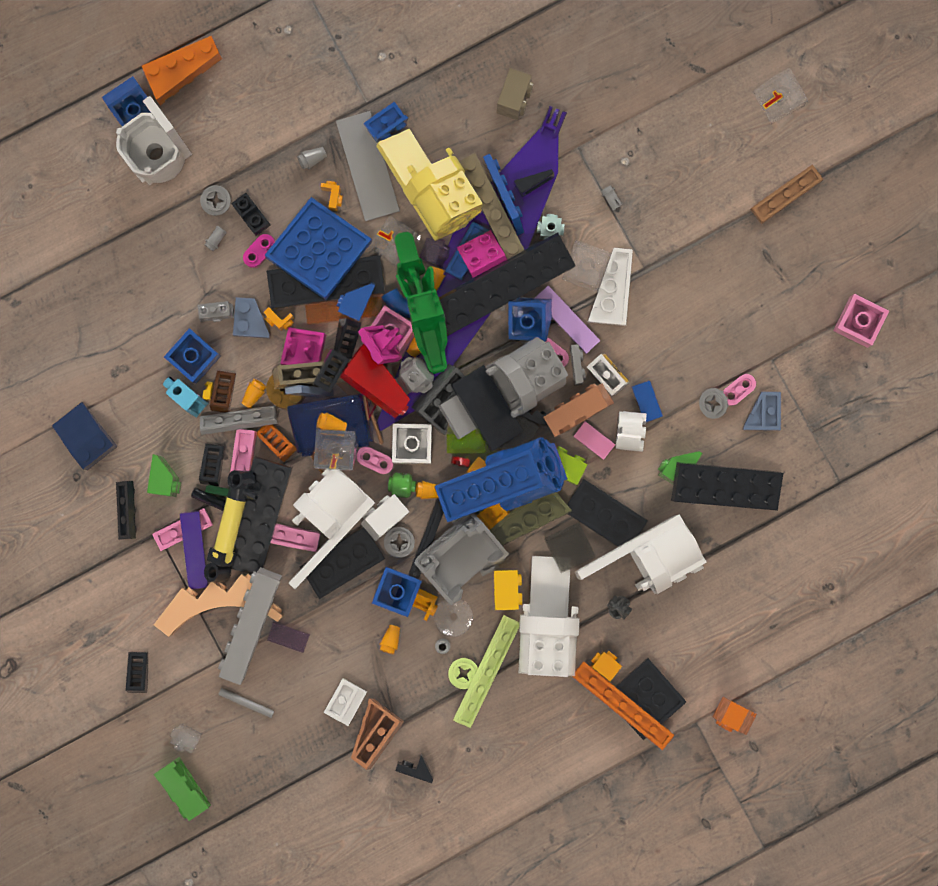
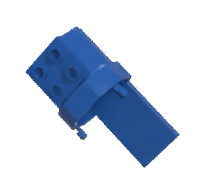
M540 437L517 447L491 454L486 458L485 467L435 486L446 520L450 522L499 503L506 511L532 503L536 499L560 491L564 480H567V476L555 443H550Z

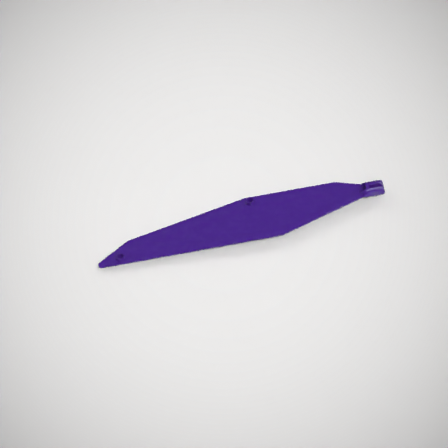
M551 106L548 108L541 128L499 172L500 176L504 174L508 185L505 187L507 191L511 190L515 198V201H513L514 206H519L523 215L520 217L524 233L517 236L524 250L528 249L558 174L559 132L567 112H562L556 127L555 124L560 110L555 109L551 121L548 123L553 110ZM550 169L553 170V179L524 197L520 195L514 185V181ZM492 180L490 183H491V185H492V187H493V189H494V191H495V193H496V195H497V197H498V199H499V201H500V203H501V205H502V207H503V209H504V211H505V213H506V215H507V217H508V219H509V221H510V223H511L513 229L515 230L514 225H513V222L510 220V218H509V216H508L507 210H506V208H505V204L502 202V200H501V198H500V195H499V193H498V191H497L498 188L495 187L494 182H493V180ZM482 211L469 221L466 227L453 232L440 264V269L446 270L472 222L492 231ZM469 270L462 281L444 272L445 277L437 290V295L440 297L473 279ZM491 313L447 336L448 341L445 348L447 364L452 366L455 364ZM405 351V354L401 362H403L408 357H414L411 356L407 351ZM422 353L416 356L418 358L423 359V361L425 362ZM400 363V366H399V368H398V371H397L396 376H395L394 379H397V378L399 377V370L401 369V363ZM440 373L433 374L434 380ZM410 392L407 395L410 398L407 404L409 408L403 416L399 415L394 418L382 409L377 421L379 431H383L414 412L415 410L411 407L423 393Z

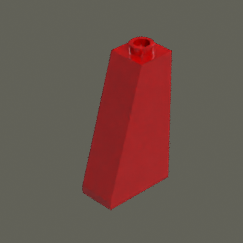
M362 344L344 368L340 378L392 417L403 416L409 408L407 404L410 398L383 364H377L372 359L371 352L367 346Z

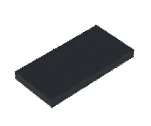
M482 365L453 383L451 387L491 452L522 433L523 429L517 419L511 416V409L491 376L486 373V367Z
M585 479L582 480L567 504L572 512L568 513L569 516L617 547L639 536L648 522L647 519Z
M363 527L340 541L306 578L318 598L321 599L385 560L372 536Z

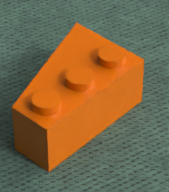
M722 697L713 718L717 720L716 724L725 730L732 732L734 729L747 735L757 714Z

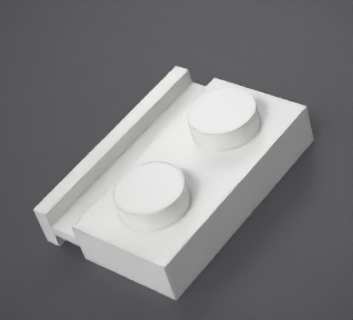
M342 678L324 713L349 726L367 691Z

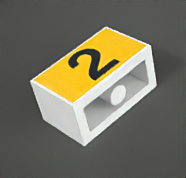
M600 354L587 366L612 396L616 395L629 383L627 378L606 354Z

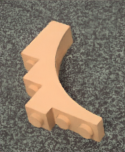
M241 574L229 591L226 590L227 586L222 582H210L199 598L197 597L198 593L190 587L188 589L181 588L155 622L154 626L170 637L186 621L206 610L225 606L244 607L246 603L243 600L247 589L250 590L252 583H250L251 575L247 574L245 576ZM275 603L271 605L268 613L269 617L279 622L284 615L281 613L282 609Z

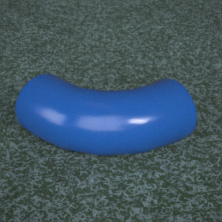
M398 288L381 297L391 310L404 318H411L407 299L400 293Z

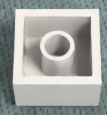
M393 424L392 463L431 464L432 425Z
M395 494L391 497L385 496L377 504L378 508L376 510L372 507L362 517L364 520L361 525L375 541L409 513L408 509Z

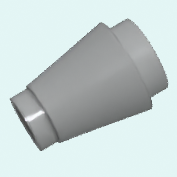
M320 147L303 151L297 158L302 169L309 170L326 158L327 154L324 148Z

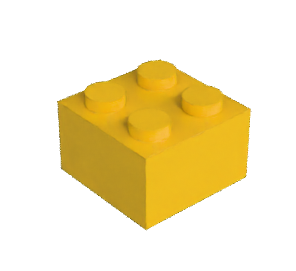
M494 570L495 610H519V605H522V593H518V586H522V575L518 574V570Z

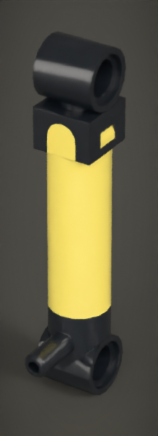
M233 470L228 475L229 491L215 546L210 547L207 561L212 563H208L204 569V577L208 582H226L231 577L230 566H234L237 554L233 550L246 500L250 498L256 501L259 498L257 493L250 490L255 484V476L251 471Z

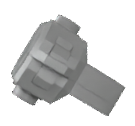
M408 357L401 362L399 377L395 380L406 395L410 392L426 393L433 387L434 375L429 372L423 359Z

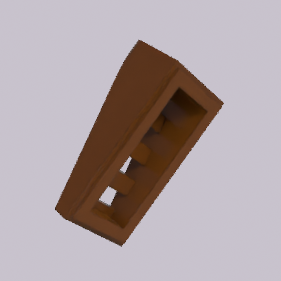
M217 370L209 405L211 411L230 412L236 373ZM220 378L230 380V383L222 382ZM219 386H221V387H227V388H229V389H228V390L219 389ZM217 394L227 395V398L219 397Z

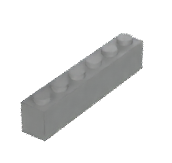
M260 567L257 573L253 572L250 583H252L251 589H247L243 598L246 601L245 606L240 608L237 618H240L238 625L234 624L231 631L233 639L231 642L228 641L224 651L227 653L226 658H222L218 667L221 670L220 678L241 685L245 679L282 575Z

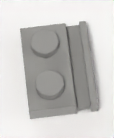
M579 344L571 345L570 356L574 386L582 385L583 380H586L585 369H582L581 366L583 351L579 350Z

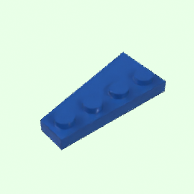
M490 154L483 156L494 185L498 188L497 191L500 198L505 204L508 216L513 222L516 234L520 235L524 233L520 217L523 215L519 206L515 207L513 204L515 198L512 191H507L505 187L508 183L504 174L500 176L498 172L501 169L497 159L493 160Z

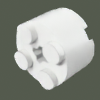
M619 412L616 449L643 452L644 440H641V438H645L646 427H642V425L646 424V413Z

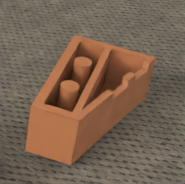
M595 383L585 388V393L573 395L569 398L570 402L566 404L564 402L554 407L555 410L544 416L555 437L569 431L614 404L603 383L597 386Z

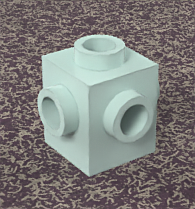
M547 214L546 217L543 216L542 222L538 221L537 233H540V239L544 240L557 232L563 236L565 224H561L562 218H558L554 214ZM553 225L555 226V228L553 230H550L547 226Z

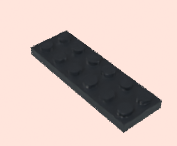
M380 255L359 258L326 300L282 269L266 271L272 309L339 300L341 295L345 296L347 292L370 283L376 284L371 296L385 294Z
M257 456L254 457L250 471L255 476V484L250 490L257 493L259 498L256 501L250 498L246 500L233 550L237 554L234 566H230L231 569L252 575L253 572L257 573L260 567L264 568L293 467Z
M677 462L671 501L778 511L784 473Z

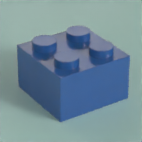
M190 328L164 356L166 360L194 384H197L221 357L220 354Z

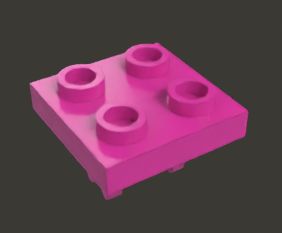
M491 230L457 247L473 278L507 260Z
M383 325L363 327L358 331L361 341L367 346L371 352L372 359L377 364L397 362L403 358L396 347L404 337L403 334L397 335L400 331L399 328L390 331L385 329Z
M288 327L280 364L291 365L321 362L327 335L321 332Z

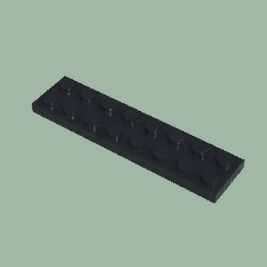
M555 233L440 296L439 300L445 314L447 336L508 304L509 301L521 297L576 267L559 233Z

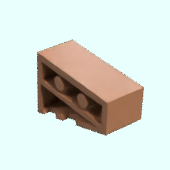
M370 698L351 759L366 770L373 767L404 723L402 719L375 699Z

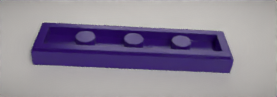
M200 512L180 513L188 587L191 589L207 588L208 581L204 577L206 562Z

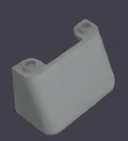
M472 513L457 521L415 559L414 563L446 601L452 605L462 598L463 590L461 587L489 562L493 565L501 564L509 553L485 524Z

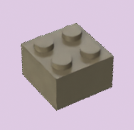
M512 68L509 69L497 103L498 114L518 120L520 115H524L528 101L526 98H530L533 90L532 75Z

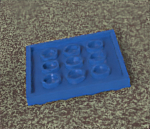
M311 197L267 251L265 258L326 300L372 243V239Z

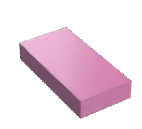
M584 422L573 436L603 460L615 446L612 441L587 422Z

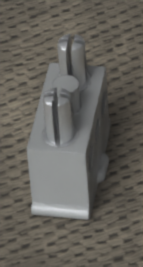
M228 301L199 304L198 314L200 322H219L223 319L234 318L233 304H230Z

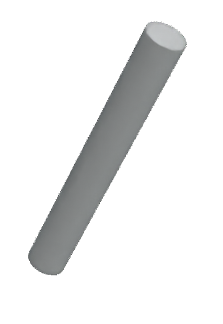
M221 688L218 694L267 717L272 718L274 714L273 710Z

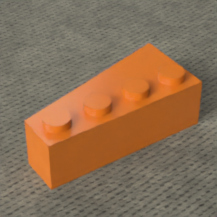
M209 36L142 65V68L153 94L161 106L166 102L165 100L177 94L181 88L194 81V78L206 72L222 58L212 36Z

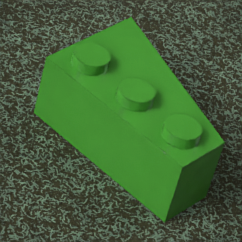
M180 757L153 774L166 790L170 799L179 807V812L184 819L187 818L190 821L211 806Z

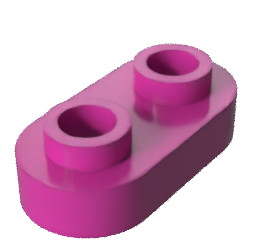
M268 234L260 235L244 252L243 261L248 267L257 268L265 261V254L275 243L273 237ZM265 240L269 242L266 247L262 246V242ZM252 254L256 255L253 261L249 260V256Z

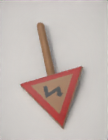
M364 396L367 420L371 417L380 444H383V439L373 414L377 405Z

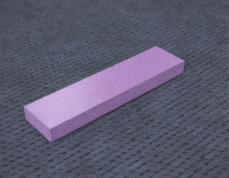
M549 286L535 297L538 299H552V319L576 344H579V347L585 354L600 342L597 336Z

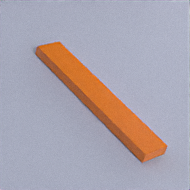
M583 661L576 669L575 676H572L661 750L675 736L586 662Z

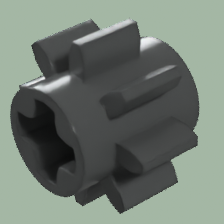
M614 596L607 604V607L610 608L609 614L615 619L622 618L624 620L632 611V608L629 607L630 601L624 596Z

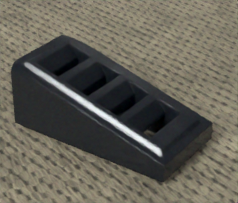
M550 169L514 181V185L520 195L524 197L553 179L554 172Z
M339 319L334 345L336 352L352 359L359 336L358 331L361 329L362 322ZM345 333L350 334L349 338L344 337ZM346 341L348 342V345L342 344V342ZM340 349H346L347 353L340 352Z
M330 349L313 384L331 393L349 358ZM334 357L337 360L341 361L340 365L331 361L332 358ZM331 364L336 367L337 371L335 372L328 368V365ZM327 371L331 373L332 375H334L333 378L328 377L324 374V372ZM321 377L330 382L329 386L320 381Z
M205 444L199 475L200 484L219 486L224 446ZM209 451L218 452L219 455H209ZM208 459L218 461L217 463L208 462ZM207 467L216 468V471L207 470Z
M128 652L125 691L128 693H147L148 652ZM133 659H143V663L133 662ZM133 667H142V670H133ZM133 675H142V678H133ZM133 683H141V686H133Z

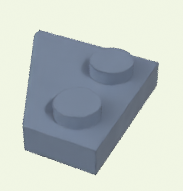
M236 297L233 336L270 339V333L255 299Z
M760 392L743 426V430L780 431L781 392Z

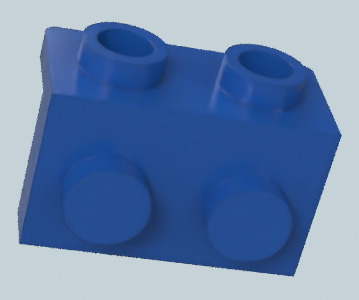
M393 102L364 122L363 125L377 143L380 140L391 137L390 133L394 130L400 131L406 127L408 117Z

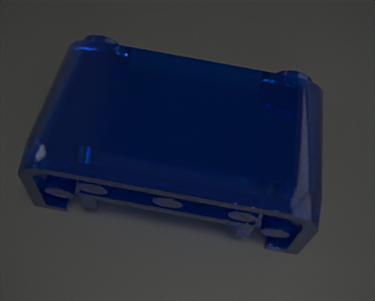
M363 394L287 407L297 452L302 454V457L312 456L316 450L358 444V448L370 446L369 442H374L371 417L367 420ZM327 412L346 422L347 427L344 434L321 431L320 428H317L316 425L320 413L325 414Z

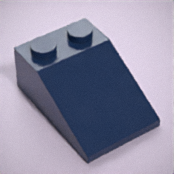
M83 402L52 425L70 454L83 470H89L118 447Z

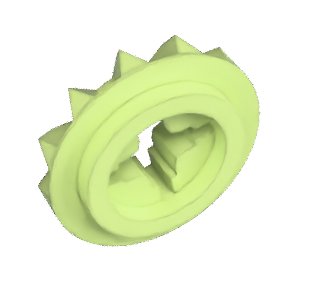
M457 659L449 668V680L459 689H468L478 667L471 659ZM459 666L463 670L471 668L467 673L469 681L464 677L457 679L460 674Z

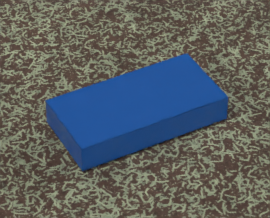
M650 381L631 387L640 413H646V422L663 417Z

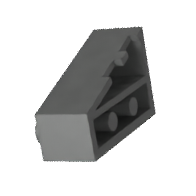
M447 364L444 372H441L433 381V387L426 393H423L411 407L443 435L447 433L448 422L438 406L456 395L451 385L465 376L450 364Z

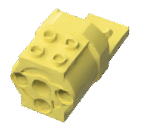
M410 129L378 142L376 147L435 241L466 227L469 221L481 213L483 203L466 178L465 170L456 156H452L454 154L452 149H446L449 157L431 164Z

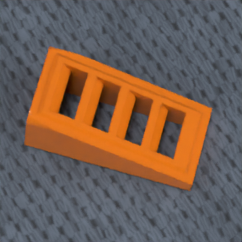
M273 424L262 426L257 431V436L282 462H285L297 450ZM270 429H272L273 431L266 438H264L263 436ZM277 434L278 436L271 443H269V441ZM283 440L284 442L275 449L274 447Z

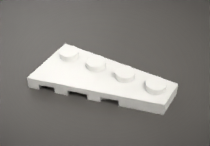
M613 248L588 319L589 323L626 326L632 249Z

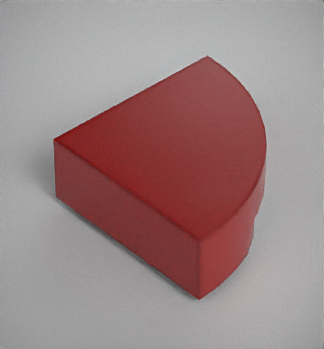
M455 456L451 458V464L466 468L470 465L471 460Z

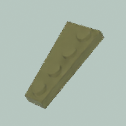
M555 492L536 499L532 503L515 508L490 529V532L504 546L572 512V510Z

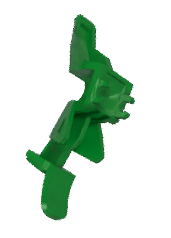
M410 232L398 233L394 238L400 261L397 264L396 278L407 299L414 337L418 349L424 356L429 372L433 374L444 372L447 368L445 348L448 340L445 314L436 289H434L433 268L431 266L428 267L427 271L425 270L423 261L418 256L413 235Z

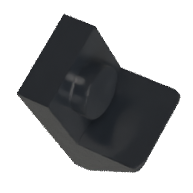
M422 753L417 768L413 767L414 763L406 760L398 761L396 772L429 783L433 782L434 777Z

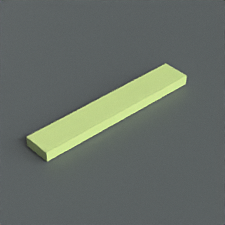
M503 615L453 719L455 722L471 728L519 629L520 622Z

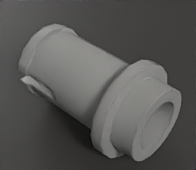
M610 185L601 191V196L605 197L613 211L623 205V203H621L615 193V188H612Z
M216 226L209 239L205 240L206 243L204 245L212 251L218 249V244L227 232Z
M439 639L435 644V649L438 653L445 654L450 650V643L446 639ZM445 643L446 649L441 650L439 645Z

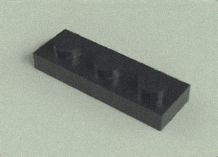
M133 481L116 482L118 540L136 539L135 489Z

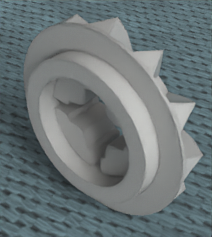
M213 185L203 191L200 203L207 214L213 216L223 215L229 209L231 198L225 188ZM217 193L218 199L223 202L217 203L215 208L214 203L208 200L215 199Z
M710 388L702 393L699 406L706 417L716 419L727 413L726 410L729 404L727 401L728 397L723 393L724 391ZM716 398V402L720 403V405L714 408V405L708 402Z
M404 527L392 528L385 535L384 547L393 557H405L414 548L415 540L413 534ZM398 534H400L401 540L408 541V543L401 545L400 551L396 544L391 543L397 540Z

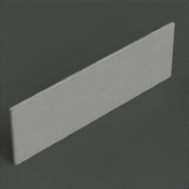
M370 111L336 120L365 221L400 212L385 160L376 147L378 142L376 143L363 125L364 122L372 117Z

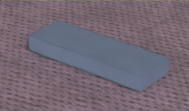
M296 385L285 387V394L320 398L334 396V390L329 393L320 387Z

